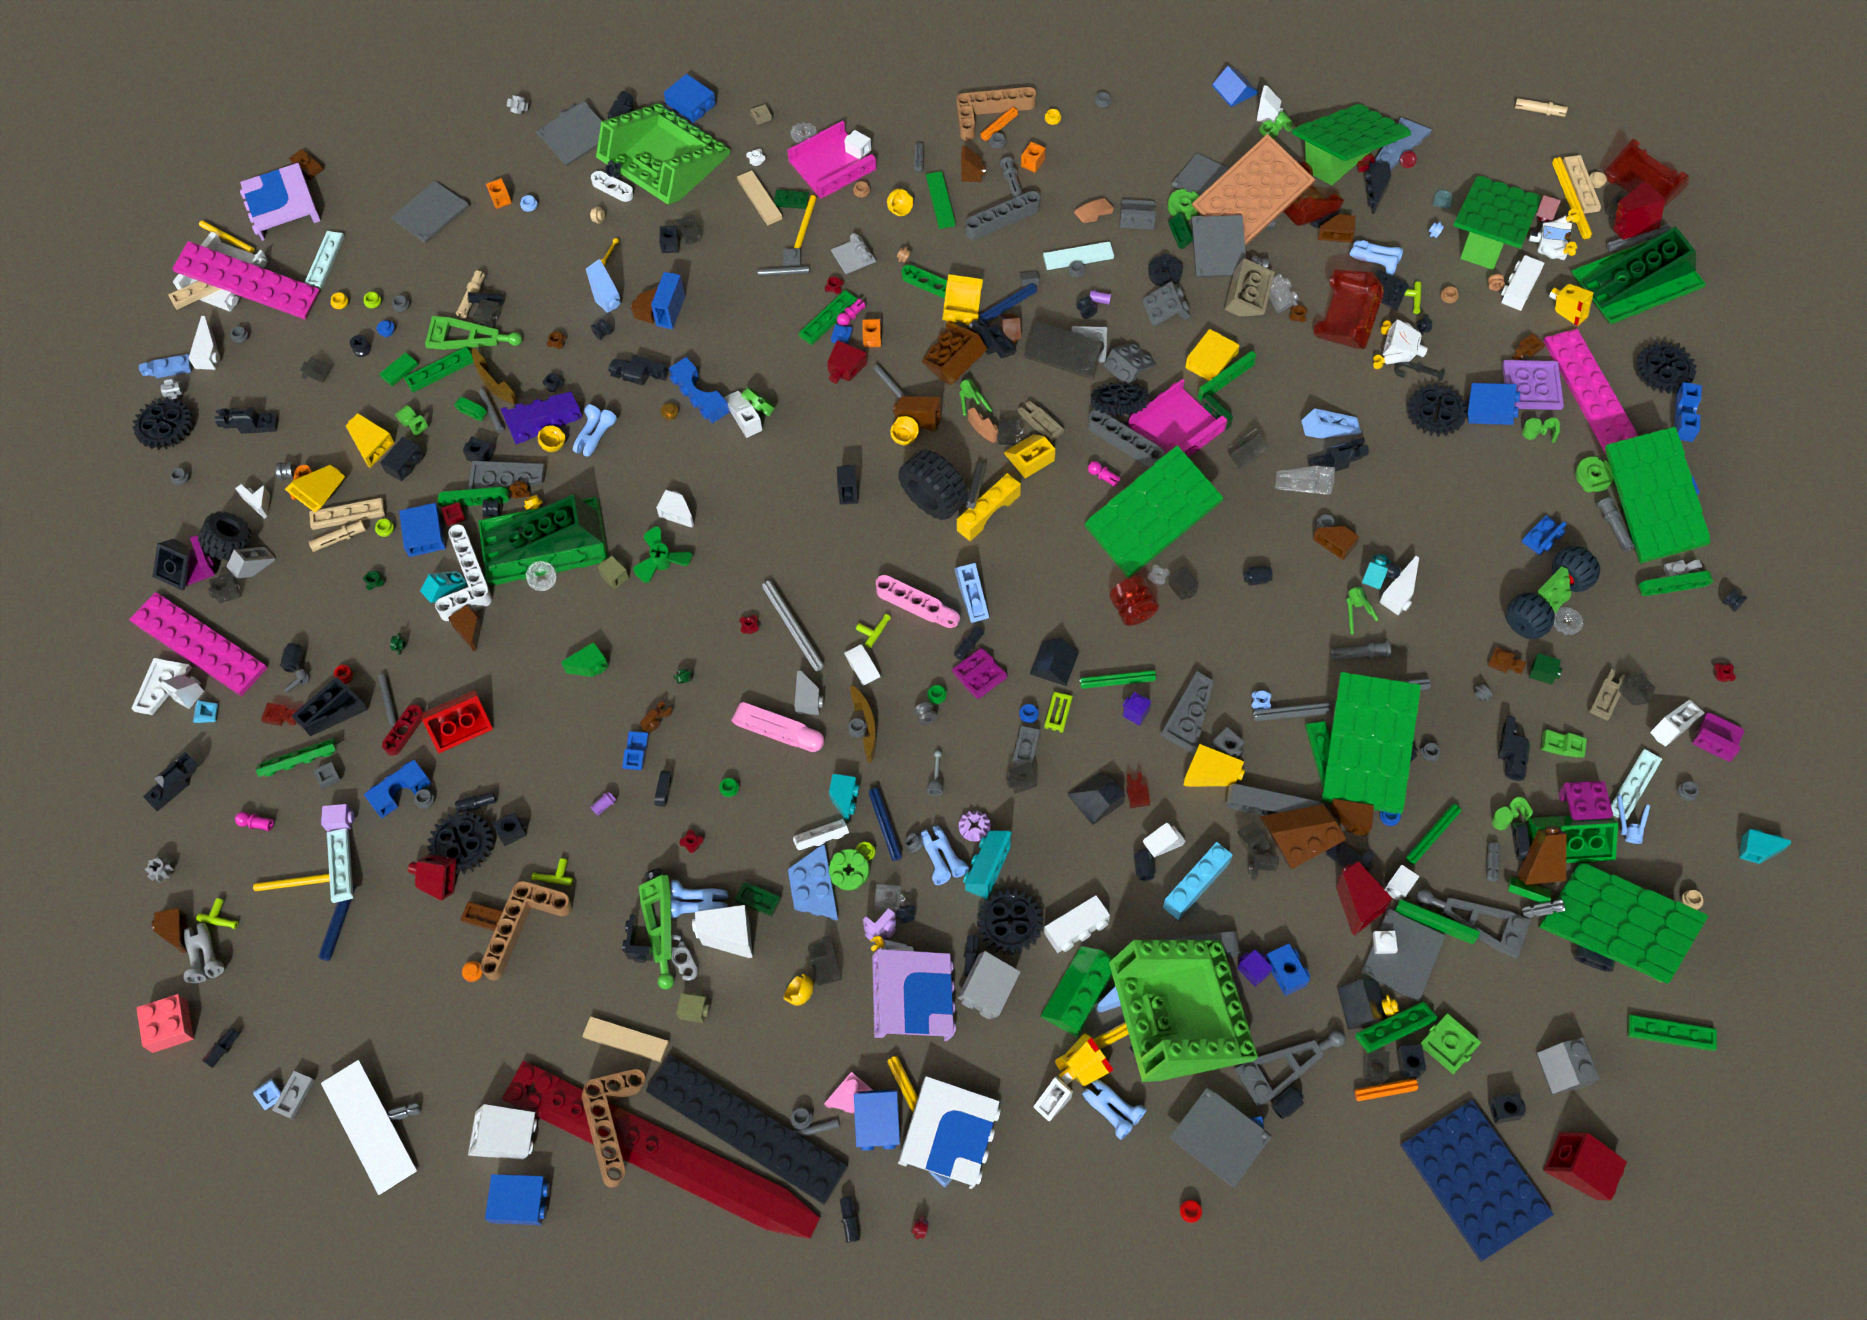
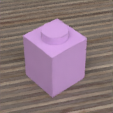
M347 804L322 806L321 825L327 832L343 828L351 830V823L354 822V812L351 811Z

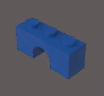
M1683 382L1676 394L1675 427L1682 441L1693 442L1700 431L1701 415L1696 414V411L1701 401L1702 385Z
M415 760L405 763L394 774L388 775L378 785L369 788L363 795L382 819L398 808L394 801V795L399 789L408 788L415 795L419 790L427 788L432 783Z

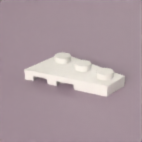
M154 658L131 709L134 712L153 715L169 696L160 683L182 674L186 676L192 667L189 664Z

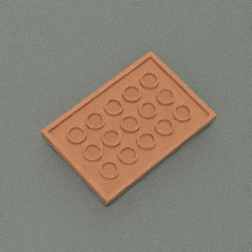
M1267 134L1192 203V207L1202 217L1243 215L1246 246L1315 182V179Z

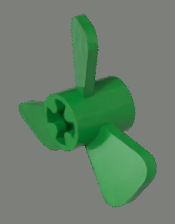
M654 527L644 534V540L650 547L651 557L635 565L633 570L642 582L649 583L656 569L665 570L670 567L671 562L688 566L693 556L690 552L669 553L667 546L662 543L661 529Z

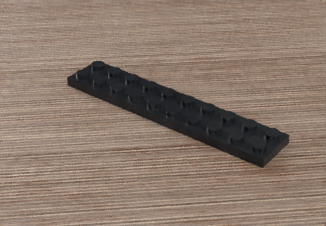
M669 1055L646 1089L649 1095L823 1205L826 1204L848 1168L844 1163Z

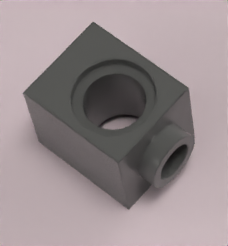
M1226 727L1214 739L1212 748L1238 759L1244 752L1245 742ZM1226 744H1231L1234 748H1228Z

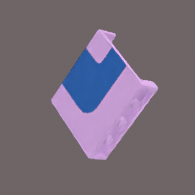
M299 163L240 182L242 186L240 193L243 199H246L244 204L247 211H250L248 213L251 223L255 224L252 225V228L256 235L259 234L262 241L265 240L262 230L307 215L311 216L314 223L321 221Z
M878 949L872 956L874 1038H883L886 1034L944 1036V1041H948L953 1037L956 1031V1024L953 1022L955 1003L952 1001L954 982L951 981L953 962L950 961V954Z

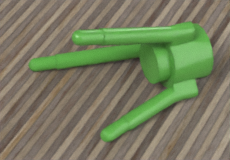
M964 380L960 384L961 391L959 392L963 415L966 416L965 397L974 398L977 404H980V399L987 410L992 412L989 404L979 392L978 387H975L973 380Z
M1356 587L1348 592L1350 598H1347L1346 601L1348 604L1350 634H1354L1352 605H1355V607L1364 605L1368 614H1371L1375 621L1379 619L1370 605L1363 588Z

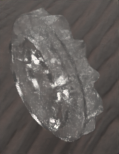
M805 121L803 124L797 123V126H793L790 131L791 138L796 143H801L817 134L816 127L812 126L811 123L806 124ZM802 130H806L804 136H802Z
M544 561L533 563L526 572L527 583L537 591L550 589L555 584L557 578L553 566ZM546 569L544 576L547 577L548 581L542 579L537 583L539 576L535 572L541 573Z
M1559 608L1557 613H1555V621L1552 627L1557 629V633L1561 632L1565 636L1568 634L1573 636L1582 629L1583 619L1579 612L1572 608ZM1564 619H1566V621L1571 622L1569 626L1567 625V623H1562Z

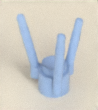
M1618 795L1622 825L1621 835H1625V841L1629 843L1640 844L1643 841L1644 827L1650 805H1646L1640 825L1630 824L1627 828L1622 796Z

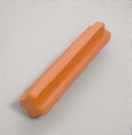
M1011 107L980 133L981 139L984 141L990 139L994 133H997L1018 115V110Z
M1415 1078L1358 1088L1354 1091L1357 1101L1416 1091L1418 1083Z

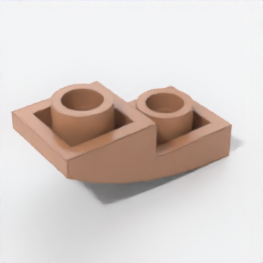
M1105 198L1079 207L1074 213L1080 221L1088 223L1097 221L1099 215L1112 214L1114 208Z
M974 407L968 409V421L973 428L987 440L993 443L996 442L998 434L996 425L992 424L989 418L983 420L981 413H977Z

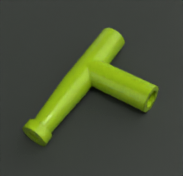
M1415 282L1414 290L1407 289L1404 296L1414 297L1413 313L1419 314L1421 282Z
M885 614L874 630L861 623L857 625L856 630L869 636L865 642L867 647L871 648L887 622L890 621L891 617Z
M562 858L559 860L556 875L537 874V872L532 874V880L568 886L573 884V878L563 877L567 860Z
M216 898L209 915L199 913L196 918L200 922L232 927V929H237L238 921L218 917L224 900Z

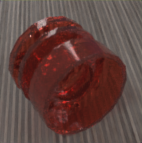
M1140 576L1124 580L1115 586L1109 594L1111 602L1118 609V615L1126 626L1137 625L1148 620L1159 609V604L1155 600L1154 595L1150 593L1147 582Z

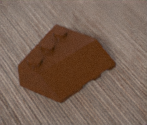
M948 321L945 325L947 329L944 333L939 334V341L931 346L922 363L941 381L952 385L983 355L987 348L977 333Z
M1323 804L1260 816L1290 870L1346 840L1337 822Z

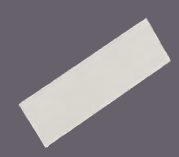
M359 1060L321 1083L378 1195L416 1172L407 1151Z

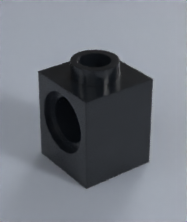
M677 225L660 226L659 243L662 253H679Z
M471 437L463 447L464 455L467 461L489 462L494 454L491 443Z
M515 812L493 823L504 846L527 836L524 831L527 826L523 818H518ZM515 826L512 831H507L509 827Z
M1422 1045L1400 1046L1396 1052L1401 1077L1407 1076L1408 1079L1420 1078L1426 1071ZM1407 1059H1413L1416 1062V1067L1410 1066Z
M1519 1094L1494 1097L1488 1102L1494 1124L1520 1120L1525 1116L1526 1106L1524 1101L1520 1099ZM1504 1104L1510 1105L1513 1113L1507 1112Z

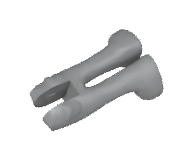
M205 923L197 924L198 935L194 934L191 927L184 930L185 945L191 968L184 972L183 977L186 983H201L207 980L206 975L209 978H215L224 971L223 963L216 960L210 932ZM200 948H202L204 954V969L199 953Z

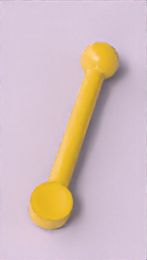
M618 238L613 239V244L606 253L605 257L601 259L604 266H606V260L611 254L615 245L619 244Z

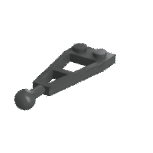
M1426 889L1418 892L1417 901L1423 906L1431 904L1443 909L1441 915L1480 932L1478 939L1490 947L1515 959L1519 957L1531 920L1510 911L1453 898H1447L1445 902L1435 898L1432 892ZM1455 907L1471 911L1469 920L1466 921L1451 911V908ZM1479 913L1507 920L1500 942L1475 926Z
M1334 1030L1329 1034L1328 1039L1319 1044L1313 1040L1260 1056L1252 1062L1244 1063L1235 1068L1234 1071L1254 1105L1258 1108L1275 1099L1323 1058V1051L1332 1046H1343L1346 1036L1342 1031ZM1311 1049L1314 1056L1300 1067L1293 1055ZM1285 1057L1294 1073L1272 1090L1258 1065Z

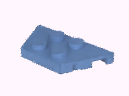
M821 845L788 869L794 909L838 920L825 845Z

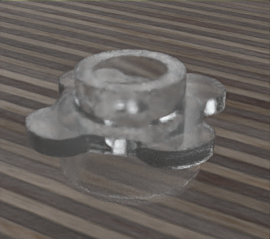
M1153 565L1152 572L1148 574V579L1155 584L1162 585L1165 583L1166 576H1169L1170 572L1168 569L1160 568L1159 565Z

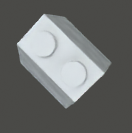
M745 905L695 912V919H692L693 932H695L696 938L700 939L702 945L743 957L753 958L750 923Z
M483 1104L475 1112L468 1155L510 1159L526 1158L533 1149V1141L530 1139L531 1133L535 1132L537 1119H534L535 1112Z

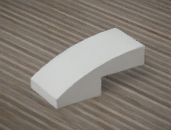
M862 645L844 653L862 686L880 678L876 667Z

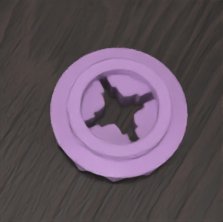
M978 810L969 811L962 815L959 821V831L969 841H980L983 836H987L991 828L990 820L986 814ZM979 821V823H978V827H979V828L977 829L976 827H974L973 829L970 830V828H971V823H970V822L976 823V822Z

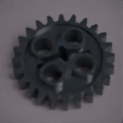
M1655 342L1653 346L1649 344L1647 349L1643 348L1635 363L1637 365L1635 370L1639 371L1638 377H1643L1641 382H1648L1646 387L1652 385L1653 391L1658 388L1660 393L1666 390L1670 394L1673 390L1676 394L1683 382H1693L1697 373L1695 370L1697 365L1693 364L1695 359H1689L1690 353H1684L1685 348L1679 350V345L1672 347L1671 342L1668 346H1666L1665 342H1662L1660 346Z
M1116 382V384L1109 383V385L1103 384V387H1097L1091 393L1092 408H1095V411L1100 410V413L1106 412V415L1112 413L1113 416L1117 414L1123 416L1124 414L1130 415L1131 412L1137 414V410L1143 411V408H1147V405H1149L1148 390H1144V387H1139V384L1133 386V383L1126 384V382L1123 384Z
M1436 383L1433 388L1427 384L1426 389L1421 386L1419 391L1415 390L1414 395H1411L1407 405V413H1410L1408 418L1413 419L1412 425L1418 424L1417 430L1423 428V433L1430 431V436L1433 433H1436L1438 437H1440L1441 433L1445 436L1448 435V432L1454 434L1455 429L1459 430L1463 426L1467 417L1466 412L1468 408L1464 407L1466 401H1461L1463 396H1456L1457 390L1451 392V387L1446 390L1444 389V384H1442L1441 388H1438ZM1438 398H1441L1436 422H1433Z
M166 397L165 401L159 398L158 403L152 400L151 406L145 404L146 409H139L141 414L135 415L138 420H133L135 426L132 428L138 441L145 447L149 446L150 449L156 447L157 450H160L161 446L165 450L168 448V445L174 447V442L181 443L180 438H187L185 433L191 432L189 428L193 427L191 422L194 421L191 416L192 413L186 404H183L182 401L177 402L175 398L170 401L168 397Z
M457 811L453 818L448 814L447 821L441 818L442 824H435L437 831H430L433 838H428V842L431 844L427 846V849L430 851L429 855L451 858L454 853H458L455 857V875L458 874L459 870L466 874V869L468 868L473 872L474 865L480 868L481 864L479 862L481 860L487 861L485 854L491 855L488 848L494 847L491 842L494 837L490 834L492 830L488 827L487 821H483L480 815L476 818L474 812L469 816L466 811L463 812L462 816ZM455 828H457L458 834L462 839V844L468 854L467 857H464L463 850L459 846L460 843L454 833ZM470 828L468 832L463 833L464 829ZM452 836L450 840L444 841L446 837ZM477 844L475 849L470 850L472 845Z
M1007 889L1004 895L999 890L998 897L991 894V901L984 900L986 907L980 906L982 913L977 914V918L980 919V921H977V927H982L978 930L979 935L985 934L982 937V941L989 940L988 948L995 945L996 953L1001 948L1003 949V955L1006 954L1007 950H1010L1011 955H1014L1016 949L1022 954V947L1030 950L1029 943L1036 944L1034 937H1041L1039 931L1043 930V925L1039 923L1043 922V917H1040L1042 910L1036 909L1038 902L1031 904L1032 896L1026 899L1025 892L1019 896L1017 895V889L1014 890L1013 894H1010L1009 889ZM1018 908H1021L1025 911V913L1019 915L1016 914L1014 911ZM1002 910L1004 914L997 916L994 914V911ZM1008 919H1012L1013 924L1010 925ZM1024 928L1027 932L1025 934H1018L1016 930ZM998 929H1003L1006 934L999 936L995 932Z

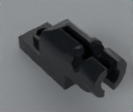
M621 91L617 96L618 100L613 102L612 107L607 113L608 119L632 112V106L635 102L632 101L634 97L628 92Z
M979 318L978 322L973 320L968 325L967 330L980 336L987 348L985 351L987 355L997 352L1002 359L1014 355L1017 351L997 324L988 327Z
M636 355L632 357L630 362L615 358L611 361L608 371L611 372L610 376L617 379L623 377V381H629L638 385H644L649 376L664 381L668 377L666 365Z
M253 407L231 408L230 410L227 408L216 409V413L219 416H215V422L219 428H238L241 434L277 431L278 416L276 413L258 414Z
M1359 438L1352 442L1348 441L1329 447L1326 454L1308 459V465L1314 478L1347 469L1350 462L1367 456L1369 453L1368 445L1362 446L1365 439Z
M1507 716L1502 727L1498 759L1505 760V776L1508 779L1523 781L1527 772L1526 765L1529 761L1530 743L1529 739L1516 736L1518 725H1515L1516 717Z
M186 751L177 757L176 761H172L162 772L154 777L158 784L143 796L144 799L158 812L189 786L185 780L196 771L199 765Z

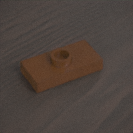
M303 149L289 157L292 164L299 163L302 172L309 179L323 171L322 166Z
M468 901L460 920L463 923L495 931L503 911Z

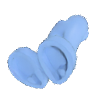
M1357 240L1350 251V256L1361 261L1382 264L1386 267V273L1393 276L1397 264L1401 260L1403 248L1385 247L1369 243L1365 240Z
M590 404L586 406L584 411L588 418L587 423L573 445L574 452L579 454L583 450L584 456L588 457L594 453L605 431L617 420L616 415L611 411L603 410L601 413L597 407ZM597 423H598V426H597L595 432H594L592 435H590V434L592 433L593 429L595 428V426H596Z
M937 825L933 826L937 838L936 841L932 842L927 830L922 831L921 836L923 837V845L935 867L932 880L935 885H941L950 879L951 873L953 877L958 878L965 875L969 871V867L966 862L956 856L945 833ZM938 849H941L943 851L948 862V865L950 867L951 873L948 867L945 865Z
M672 880L671 918H677L683 913L727 908L728 905L726 903L712 902V899H727L728 891L714 888L687 889L681 885L680 881ZM692 899H695V900H696V899L703 900L702 902H681V901H678V900H692Z
M1097 1079L1091 1082V1084L1100 1094L1096 1096L1092 1091L1085 1088L1082 1095L1092 1107L1109 1120L1115 1127L1116 1136L1122 1140L1130 1133L1133 1125L1135 1126L1141 1120L1147 1108L1143 1105L1133 1107L1127 1104L1107 1084ZM1108 1103L1116 1107L1129 1121L1124 1120L1108 1106Z

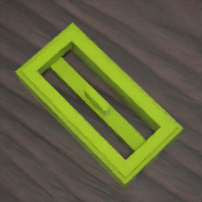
M1058 692L1053 693L1044 726L1045 729L1052 728L1054 731L1060 730V732H1064L1073 696ZM1059 697L1060 701L1054 723H1050L1056 698ZM1064 699H1067L1061 725H1058Z

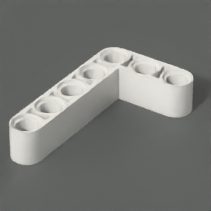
M461 525L452 526L449 529V536L469 587L437 600L435 608L444 621H449L448 617L465 605L471 610H479L490 605L492 602V595L465 528Z

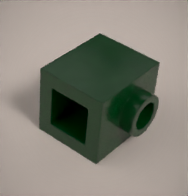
M1537 653L1532 662L1529 678L1552 685L1555 679L1560 678L1562 668L1559 667L1561 660Z

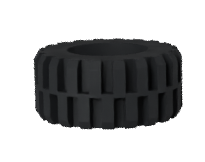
M928 449L918 450L899 469L898 479L906 495L910 497V500L918 508L924 510L926 514L932 515L933 518H938L939 520L951 518L968 499L969 492L964 478L960 476L959 471L951 463L936 452H931Z

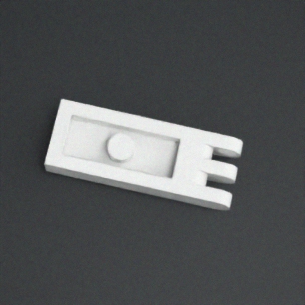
M841 819L795 835L793 841L796 848L802 850L813 845H822L831 839L842 838L849 831L845 821Z

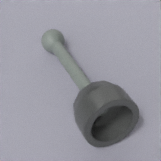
M937 750L934 753L936 757L934 780L930 781L927 786V793L931 796L943 794V784L938 780L939 761L942 752Z

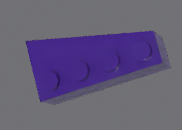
M572 392L551 396L546 401L534 400L533 404L525 406L522 403L517 404L513 409H507V407L500 408L515 444L526 442L538 436L539 431L545 426L553 425L560 428L565 424L582 418Z

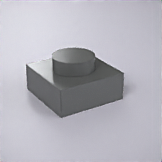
M784 248L783 266H800V248Z
M332 762L313 770L322 789L341 781Z

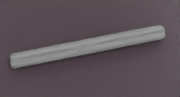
M770 580L762 584L764 591L813 669L819 671L824 667L820 657Z

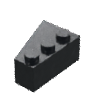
M336 677L291 716L311 737L368 709Z

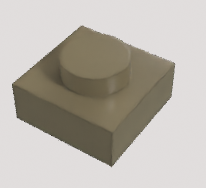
M765 104L750 109L756 125L772 120V116Z

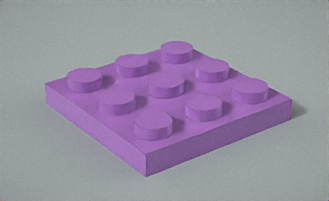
M1503 361L1504 384H1517V391L1521 392L1520 402H1516V407H1519V409L1562 410L1564 404L1558 361Z

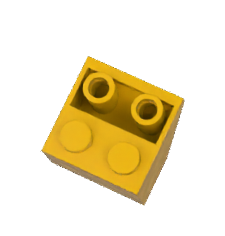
M1035 434L1004 451L1006 457L1025 479L1055 461V448L1045 436Z

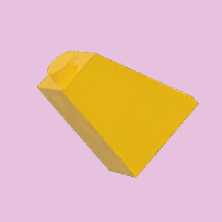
M358 413L346 425L369 468L394 444L389 432Z
M328 465L293 480L285 490L313 512H317L345 476L339 469Z
M1199 744L1183 785L1189 787L1229 786L1236 784L1237 780L1241 781L1244 776L1245 770L1242 769L1244 761Z

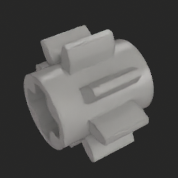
M513 95L512 99L508 98L507 106L511 107L510 112L522 114L523 110L527 111L528 103L524 102L525 98Z
M175 378L164 380V384L160 386L163 397H168L170 401L173 398L177 400L183 394L182 384L180 381L175 382Z
M157 856L156 859L148 861V867L145 868V871L150 873L147 876L152 881L156 878L160 883L162 880L170 878V872L174 868L169 865L170 861L167 858L162 860V858Z

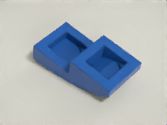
M629 731L622 769L642 771L648 747L649 733Z

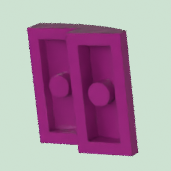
M982 648L952 669L954 675L976 699H980L1007 678L1006 672L996 665L993 658Z

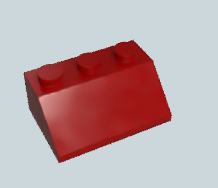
M476 690L421 713L422 721L438 754L493 730Z

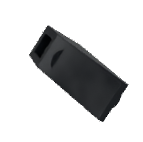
M1369 163L1368 169L1364 172V180L1367 181L1366 194H1369L1368 207H1371L1372 214H1375L1389 186L1391 179L1390 163Z

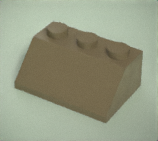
M1244 258L1234 270L1224 310L1239 317L1264 315L1275 272Z

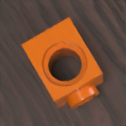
M1030 142L1021 155V167L1036 173L1045 160L1046 148Z
M502 178L486 184L495 209L512 204Z
M880 319L862 320L864 347H881Z

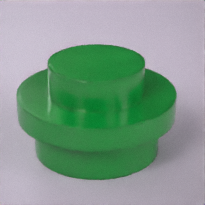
M934 685L928 690L927 697L930 702L940 704L945 701L947 693L942 686Z
M726 778L721 781L719 790L723 796L733 797L738 793L739 785L735 779Z

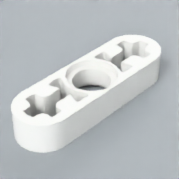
M596 171L591 175L594 187L624 202L633 199L634 194L630 185L614 177H609L602 171ZM611 184L617 185L615 188H608Z

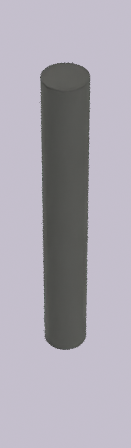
M809 266L758 269V276L809 273Z
M878 364L873 367V370L899 399L901 396H906Z
M481 388L479 393L497 432H502L504 428L486 389Z
M381 674L378 676L389 725L393 727L397 720L386 675Z
M834 1119L793 1132L801 1137H806L838 1128L839 1124L838 1120Z

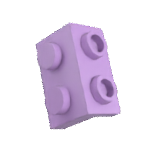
M888 908L876 923L865 916L863 919L865 936L869 940L875 936H880L883 940L887 937H892L896 931L895 913Z

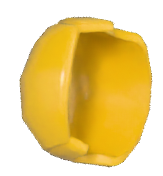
M895 189L887 198L888 209L897 216H906L913 207V197L906 190Z
M909 416L898 417L891 427V438L903 446L913 443L919 432L918 423Z
M545 426L538 433V443L547 452H557L564 446L565 434L556 426Z
M802 974L804 978L796 976L784 994V1000L795 1006L806 1003L813 994L814 983L805 974Z

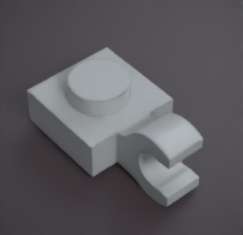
M1681 560L1665 564L1663 569L1667 577L1699 572L1698 568H1701L1702 564L1700 560H1694L1685 565L1684 561Z

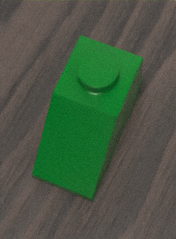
M594 642L561 661L566 673L587 677L599 675L608 668L606 659Z

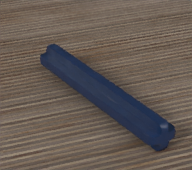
M1033 283L1029 284L986 310L978 317L987 323L1036 293L1037 287Z
M870 789L869 796L892 861L900 860L902 854L879 789Z
M351 899L340 901L336 904L318 958L323 961L331 959Z

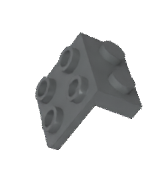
M1122 200L1120 228L1154 230L1156 217L1154 201Z
M1172 281L1143 298V304L1153 326L1161 324L1177 313L1184 320L1191 317L1189 313L1190 306L1183 298L1185 296L1183 289L1177 287Z
M1128 344L1113 348L1103 366L1120 381L1130 384L1135 382L1141 371L1154 368L1156 363L1149 355L1143 353L1139 346Z

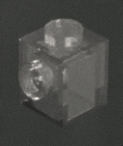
M876 884L875 910L886 911L889 908L891 911L896 912L900 905L904 906L905 893L901 892V886Z

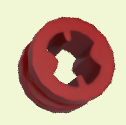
M340 665L334 670V677H338L346 684L352 680L353 673L349 666ZM343 672V673H346L347 675H346V676H343V675L340 676V673Z

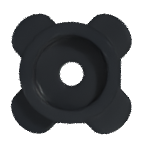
M610 160L605 167L606 174L609 177L619 179L621 176V164Z
M1424 314L1423 318L1417 322V329L1421 335L1424 332L1429 333L1432 329L1433 323L1431 319H1428V315Z
M554 373L548 374L542 382L544 386L548 387L549 392H554L555 389L562 387L564 384L558 375Z
M905 905L896 910V914H898L896 919H899L901 923L913 921L916 915L914 911L916 910L915 906Z

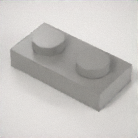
M293 1071L272 1111L293 1120L315 1080Z

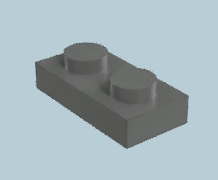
M1021 726L1012 764L1032 768L1040 735L1039 729Z

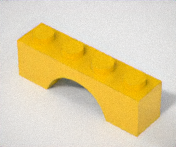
M1007 473L977 500L975 509H967L957 519V531L969 541L973 540L983 530L987 520L998 508L1004 505L1010 506L1020 496L1021 484Z

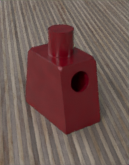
M837 340L827 362L828 372L830 373L829 380L835 384L841 378L851 381L867 365V353Z
M426 855L417 862L412 861L409 864L408 872L415 875L416 888L441 901L454 893L455 858Z

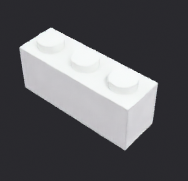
M1526 255L1522 262L1518 261L1514 269L1516 273H1512L1508 280L1510 285H1505L1501 295L1504 297L1501 303L1521 311L1541 273L1544 263Z
M1094 896L1045 926L1044 934L1057 953L1062 950L1066 952L1078 940L1084 941L1089 938L1091 932L1096 929L1098 931L1104 929L1108 925L1110 914L1098 897Z

